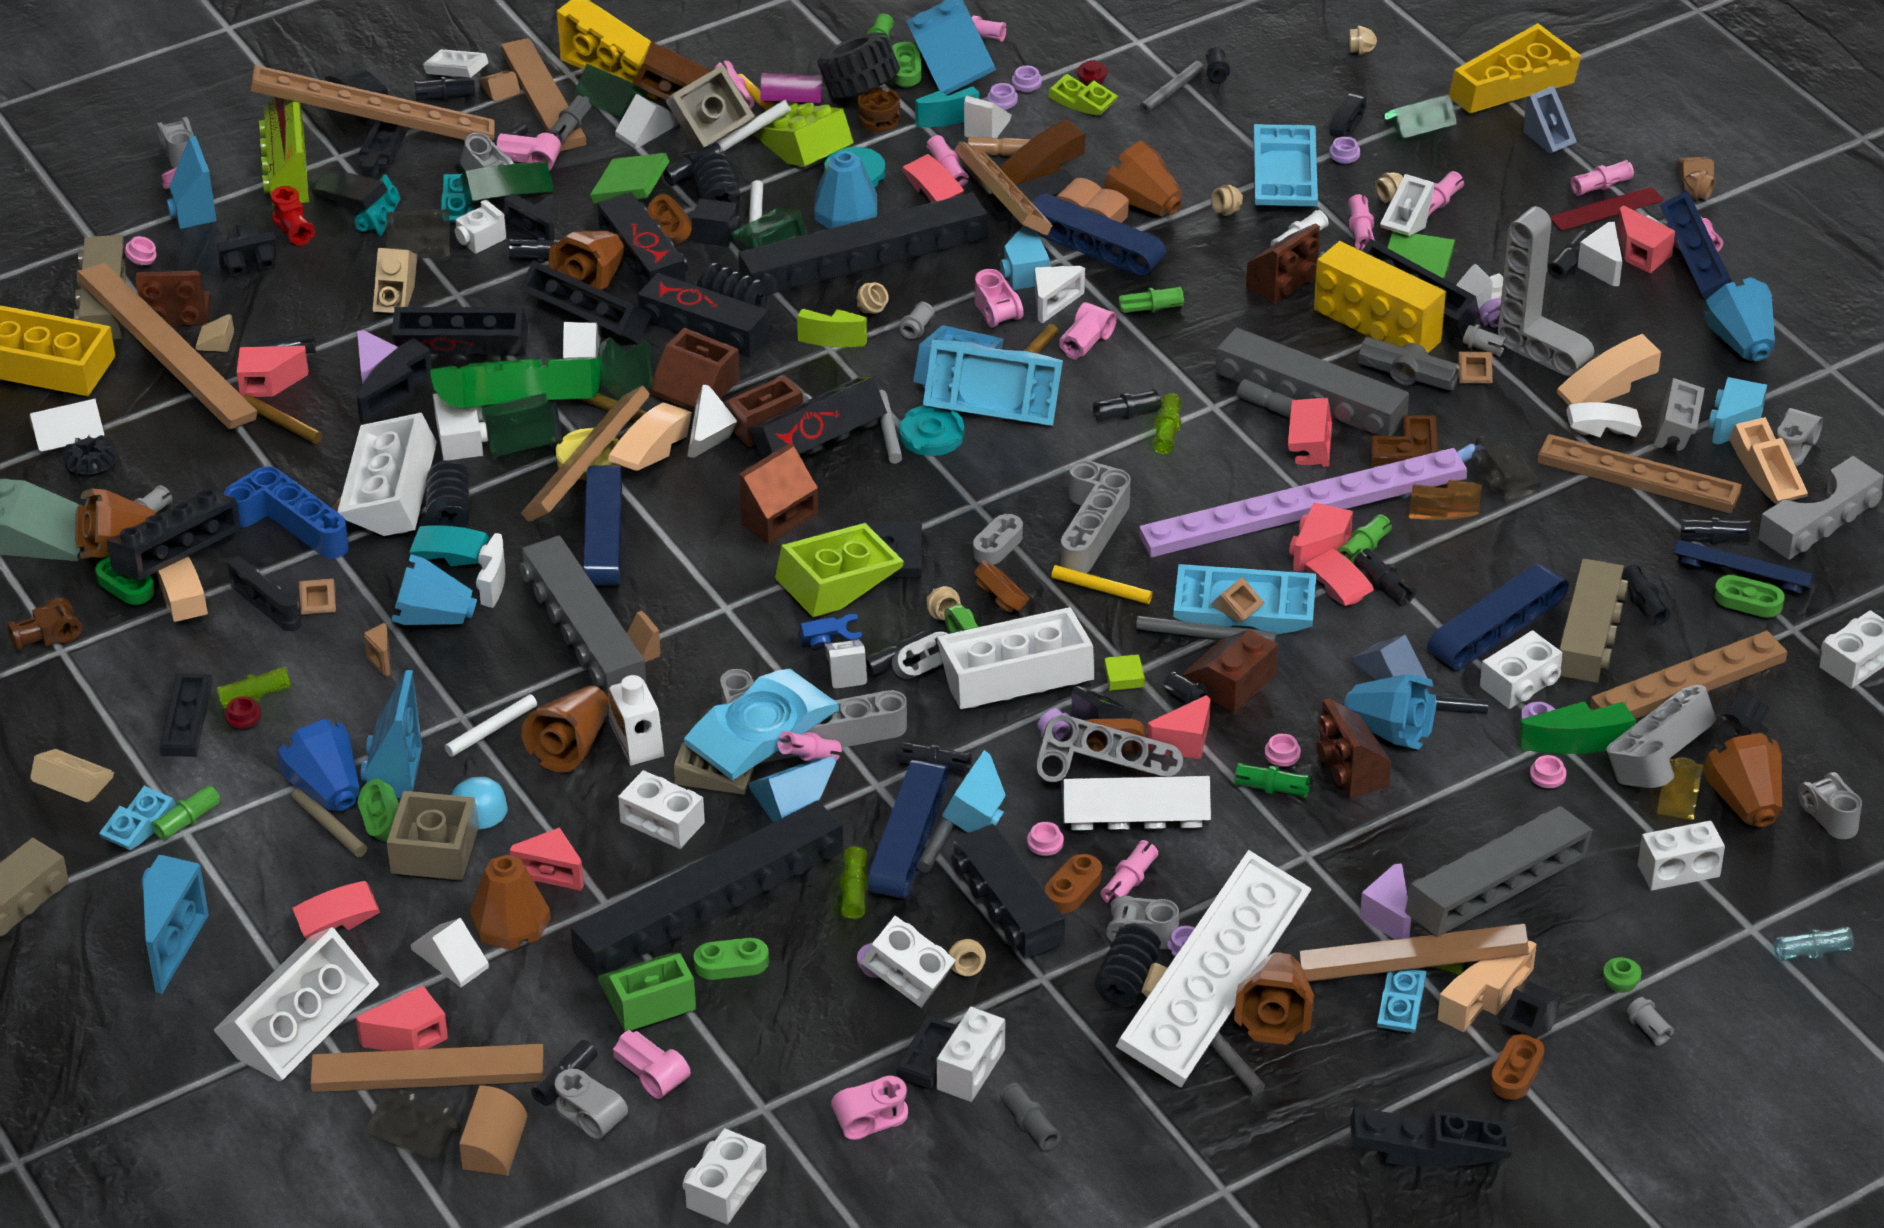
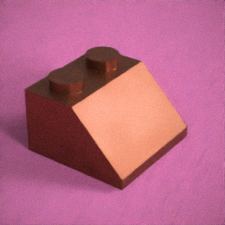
M1249 629L1219 640L1181 675L1194 683H1203L1206 686V690L1209 691L1210 700L1235 713L1276 676L1278 644Z

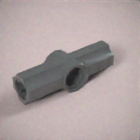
M1366 337L1362 343L1358 363L1390 373L1397 383L1406 386L1412 385L1417 381L1452 392L1460 373V365L1429 356L1422 346L1415 343H1408L1403 347Z

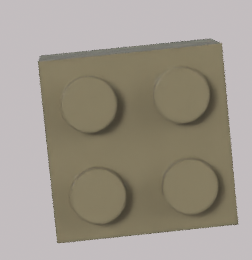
M724 65L719 66L675 92L666 100L696 152L707 148L755 118Z
M403 791L387 840L391 873L463 880L478 831L475 797Z

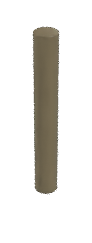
M299 788L293 791L292 799L356 857H362L366 853L367 846L323 806Z

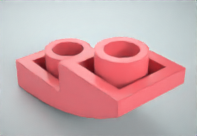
M929 154L902 167L903 173L918 193L923 191L931 203L960 196L964 193L963 188L947 169Z
M1333 548L1304 563L1307 573L1316 574V580L1325 585L1328 596L1344 606L1358 603L1362 600L1363 596L1374 591L1372 584L1351 561Z
M366 881L327 891L292 908L306 939L328 928L333 927L335 929L340 925L350 930L380 913L369 884Z

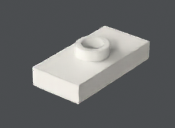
M441 49L428 59L423 66L426 74L445 75L452 78H471L489 62L484 53Z

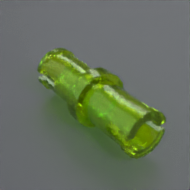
M1167 393L1162 397L1160 413L1155 418L1156 434L1152 446L1153 448L1156 447L1155 451L1160 454H1168L1173 451L1175 434L1180 430L1181 420L1179 414L1183 401L1180 400L1181 397L1174 393Z
M282 666L279 669L254 676V673L246 675L247 679L216 688L222 707L225 709L228 703L236 697L247 696L254 699V701L262 699V695L290 688L291 683L285 666Z
M850 847L844 851V873L840 877V888L843 891L841 913L851 919H857L864 915L865 892L868 889L869 877L866 875L867 852L860 847Z

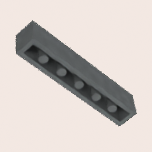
M1237 327L1217 348L1216 374L1239 383L1247 379L1269 388L1272 392H1278L1295 400L1328 398L1333 419L1377 436H1392L1402 425L1403 415L1408 413L1409 392Z
M559 535L523 547V562L520 563V571L526 583L531 582L538 602L545 603L552 623L559 624L566 644L573 645L580 665H586L589 669L594 686L597 688L601 687L609 699V688L612 685L620 684L626 676L637 675L646 683L644 658L561 536Z
M1561 806L1547 813H1542L1525 825L1517 826L1504 836L1492 839L1483 847L1466 853L1462 858L1448 865L1441 866L1437 871L1423 878L1416 879L1408 889L1405 913L1438 937L1585 858L1593 829Z

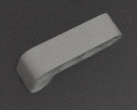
M1087 460L1077 461L1070 466L1069 497L1074 503L1082 506L1062 536L1061 567L1083 573L1090 571L1129 509L1131 478L1127 472Z
M1692 685L1678 691L1607 746L1606 750L1618 783L1655 788L1663 786L1674 779L1675 775L1669 758L1716 722L1715 713L1705 686Z
M1059 715L1051 718L1045 726L1035 762V770L1037 775L1046 782L1060 781L1066 776L1073 753L1076 752L1157 776L1170 777L1180 771L1183 765V757L1179 749L1173 745L1071 716ZM1065 721L1070 725L1072 731L1067 741L1059 742L1053 737L1052 727L1056 722ZM1092 731H1100L1106 738V745L1101 751H1093L1087 745V737ZM1126 741H1135L1140 746V755L1135 761H1128L1122 756L1121 748ZM1148 744L1154 746L1151 751L1152 754L1164 755L1166 750L1169 751L1170 758L1175 760L1174 766H1167L1165 771L1161 770V763L1154 760H1148L1149 767L1143 766L1148 756ZM1050 755L1058 757L1062 764L1060 773L1053 777L1046 775L1042 769L1044 759Z

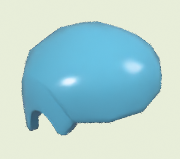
M470 777L458 784L452 791L451 795L475 797L478 830L490 828L498 824L508 812L502 787L499 783L488 777Z

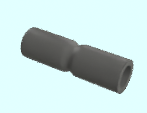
M1247 379L1240 383L1237 390L1239 398L1260 407H1267L1270 411L1290 419L1292 400L1295 399L1278 392H1272L1269 388Z

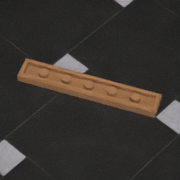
M530 38L501 44L504 58L511 70L516 73L518 83L546 133H548L558 121L559 113L569 107ZM581 127L573 130L566 139V142L561 146L560 152L586 145V136Z
M959 141L954 151L1024 226L1048 235L1052 228L1051 223L983 150Z
M643 385L623 395L525 507L521 514L528 522L548 514L649 398L650 394Z
M1548 434L1538 454L1537 463L1730 514L1741 493L1742 484L1551 434Z
M1525 924L1444 933L1438 937L1427 935L1300 951V961L1309 982L1523 956L1529 954Z
M543 1044L313 1054L311 1089L312 1092L539 1082L544 1077Z

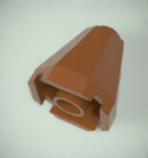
M1141 140L1125 150L1118 158L1122 162L1117 169L1115 166H1112L1108 171L1103 189L1115 190L1129 199V205L1161 217L1176 213L1182 204L1181 197L1183 192L1160 154Z
M609 231L572 232L549 248L548 267L602 290L609 285L624 257V244L617 234Z
M104 489L82 491L80 499L87 500L85 506L78 505L75 514V542L77 547H84L85 550L79 553L81 559L95 560L108 557L107 540L120 534V531L125 528L135 527L145 522L147 517L156 515L155 510Z
M1758 733L1734 737L1725 742L1727 749L1721 753L1718 752L1717 748L1709 752L1703 767L1704 774L1709 784L1745 823L1751 826L1766 827L1774 823L1782 810V753L1777 741L1771 738L1769 742L1766 735Z
M503 855L490 860L483 873L469 911L470 922L473 928L477 929L480 941L508 950L519 947V941L528 939V944L538 941L551 919L550 908L520 858Z
M1274 952L1265 958L1238 985L1234 1020L1240 1026L1243 1023L1249 1029L1248 1035L1254 1041L1287 1045L1295 1040V1035L1301 1031L1303 1035L1310 1030L1314 994L1301 964L1291 954Z

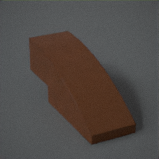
M1065 119L1031 139L1015 152L1000 169L1015 185L1060 171V164L1085 154V133L1068 119Z

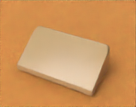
M54 749L34 756L31 780L84 802H90L113 778L114 772Z

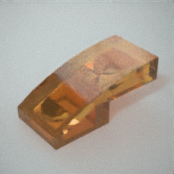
M1448 480L1447 489L1413 484L1409 518L1447 520L1477 515L1480 510L1482 484Z

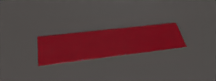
M1649 187L1549 217L1563 231L1617 215L1623 205L1634 210L1665 200L1653 187Z

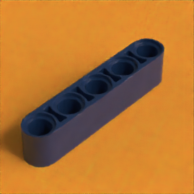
M1039 194L1032 201L1035 207L1052 225L1048 235L1038 232L1039 236L1140 276L1147 275L1166 255L1165 245L1159 238L1049 194Z
M600 465L587 468L584 571L594 586L620 585L621 465Z
M1537 563L1438 628L1428 641L1427 651L1452 669L1460 670L1559 604L1568 592L1569 582L1542 563Z
M911 760L870 869L868 878L869 893L906 899L917 871V862L925 849L946 791L949 775L947 765Z

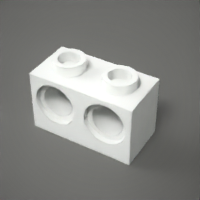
M1870 610L1858 619H1852L1845 628L1836 634L1827 636L1821 645L1822 655L1819 667L1851 689L1883 668L1884 619Z
M1532 630L1482 661L1480 687L1508 709H1511L1520 702L1527 701L1533 694L1544 687L1553 685L1560 678L1563 652Z
M644 770L618 796L621 823L679 849L705 823L702 796Z
M1711 820L1642 834L1638 867L1651 891L1720 877L1725 845Z
M894 916L873 942L861 964L922 1008L944 980L956 960L947 954L942 947L935 945L917 932L912 925Z
M973 1007L969 1008L937 1057V1090L970 1102L973 1101L1005 1051L1004 1018Z
M724 1128L715 1141L712 1140L708 1143L704 1150L703 1158L695 1168H690L685 1175L683 1189L686 1194V1208L728 1225L767 1171L765 1145Z

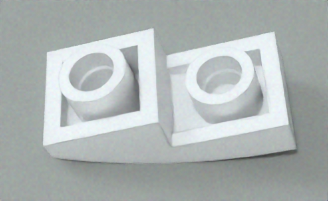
M1588 402L1571 404L1566 409L1570 427L1582 435L1591 434L1601 437L1605 428L1608 427L1616 434L1623 435L1625 433L1636 437L1642 427L1637 409L1627 406Z
M495 533L489 543L480 550L479 564L482 565V570L479 572L476 581V587L480 591L481 605L492 608L498 601L505 582L502 535Z

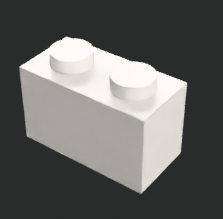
M433 394L435 418L443 461L483 456L482 442H488L485 422L479 423V421H484L482 406L465 409L452 407L441 400L438 394Z

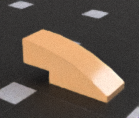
M1640 334L1614 346L1588 362L1558 387L1557 394L1568 405L1588 402L1601 403L1629 393L1631 382L1659 371L1661 351L1643 334Z
M664 402L657 405L629 428L609 454L608 461L638 471L669 457L671 444L688 436L692 412Z
M1766 417L1735 424L1729 440L1746 471L1765 495L1775 504L1780 503L1784 499L1791 501L1807 497L1808 492L1783 439L1775 438Z
M189 556L156 572L167 608L170 610L174 622L208 614L205 594Z
M1528 941V955L1482 960L1469 967L1440 994L1437 1020L1465 1032L1483 1009L1497 1015L1510 999L1513 988L1521 985L1534 969L1537 944Z

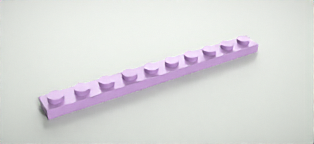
M1451 448L1139 526V536L1150 557H1155L1299 521L1303 514H1309L1314 502L1347 509L1467 478V468L1456 450Z

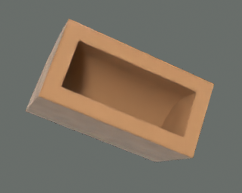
M479 1086L459 1143L462 1169L508 1176L528 1117L524 1106L514 1096L498 1088Z

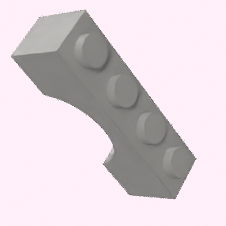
M1850 457L1831 469L1826 494L1828 499L1817 503H1798L1784 499L1762 513L1758 539L1788 560L1800 552L1807 551L1815 542L1823 537L1830 536L1834 530L1846 522L1853 521L1857 515L1869 507L1873 508L1882 497L1881 489L1884 475L1856 457Z

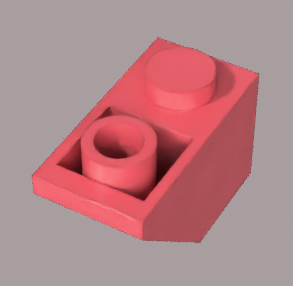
M1624 205L1620 208L1617 236L1624 261L1648 273H1652L1672 256L1675 230Z
M305 346L240 347L237 378L239 392L242 396L249 394L253 397H273L308 375L309 370Z
M1314 502L1309 514H1303L1301 518L1299 536H1293L1291 540L1289 555L1294 556L1293 571L1301 572L1306 570L1304 563L1332 548L1337 551L1340 546H1343L1350 540L1353 511Z
M424 986L403 993L391 1001L356 1016L359 1043L364 1048L384 1051L428 1049L448 1039L445 1013Z

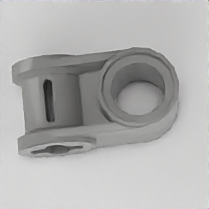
M182 117L181 121L165 125L162 122L156 123L161 147L165 150L173 168L178 166L189 137L194 136L188 117Z
M472 133L466 137L460 159L463 169L472 170L514 164L512 159L505 155L485 134Z
M1789 408L1783 422L1778 427L1777 436L1783 439L1795 466L1803 463L1812 446L1817 443L1822 430L1823 417Z
M1830 772L1820 781L1812 784L1804 782L1799 785L1798 797L1802 807L1826 829L1828 834L1838 839H1849L1858 833L1862 800L1843 782L1837 773Z
M1120 896L1112 902L1111 912L1113 920L1108 924L1106 934L1111 942H1113L1120 927L1136 923L1148 927L1158 935L1161 941L1159 949H1168L1167 942L1171 940L1172 932L1179 927V909L1171 900ZM1126 906L1128 907L1127 915L1124 912Z
M568 1069L556 1077L555 1089L559 1094L556 1102L558 1114L581 1128L588 1136L597 1140L601 1139L628 1114V1107L618 1093L598 1083L585 1072L579 1069Z

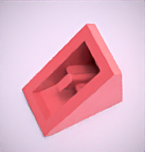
M1206 695L1148 722L1147 738L1177 747L1182 757L1201 759L1209 728L1210 698ZM1148 744V750L1151 752L1154 746ZM1166 750L1165 754L1170 755V752Z
M560 827L512 845L510 856L521 859L534 881L579 891L582 890L584 886L582 861Z

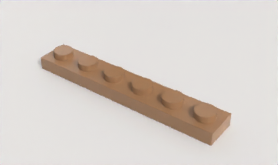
M1767 630L1594 695L1590 700V708L1595 710L1624 702L1636 719L1650 714L1678 691L1688 686L1703 685L1707 691L1784 663L1786 662L1787 651Z

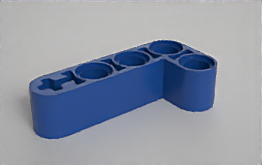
M270 466L258 468L226 488L224 494L236 498L240 527H248L269 516L326 558H339L348 552L349 545L345 518L277 468Z

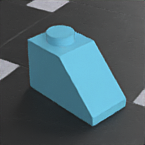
M1023 226L1004 246V259L1000 260L1001 274L1004 279H1008L1012 290L1035 287V267H1050V259L1038 232L1027 226Z
M985 750L982 752L942 814L944 818L968 833L990 824L996 826L1004 813L998 808L1006 795L991 755Z

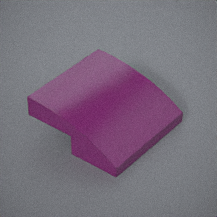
M762 73L760 100L821 103L822 75Z

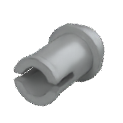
M919 302V305L915 306L910 315L904 316L900 321L901 334L908 339L919 338L924 333L925 325L934 316L932 306L926 302Z
M1476 324L1475 327L1472 325L1468 326L1463 343L1467 344L1469 349L1475 347L1492 352V354L1500 357L1504 350L1500 346L1506 344L1507 337L1480 329V325Z
M158 485L144 498H137L134 502L153 509L157 513L172 503L173 499L172 495H168L163 499L162 497L170 491L166 487Z
M1640 997L1634 1000L1627 1009L1629 1021L1634 1025L1638 1024L1655 1045H1662L1670 1039L1665 1032L1673 1035L1674 1028L1654 1009L1655 1004L1652 1000Z

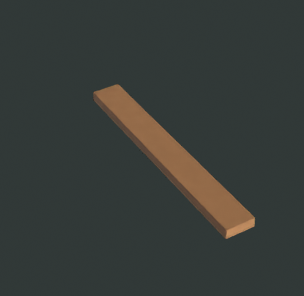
M258 65L254 66L250 89L252 92L466 140V137L472 133L485 134L491 141L494 139L495 120Z
M106 263L78 271L77 280L228 429L256 420L257 410Z

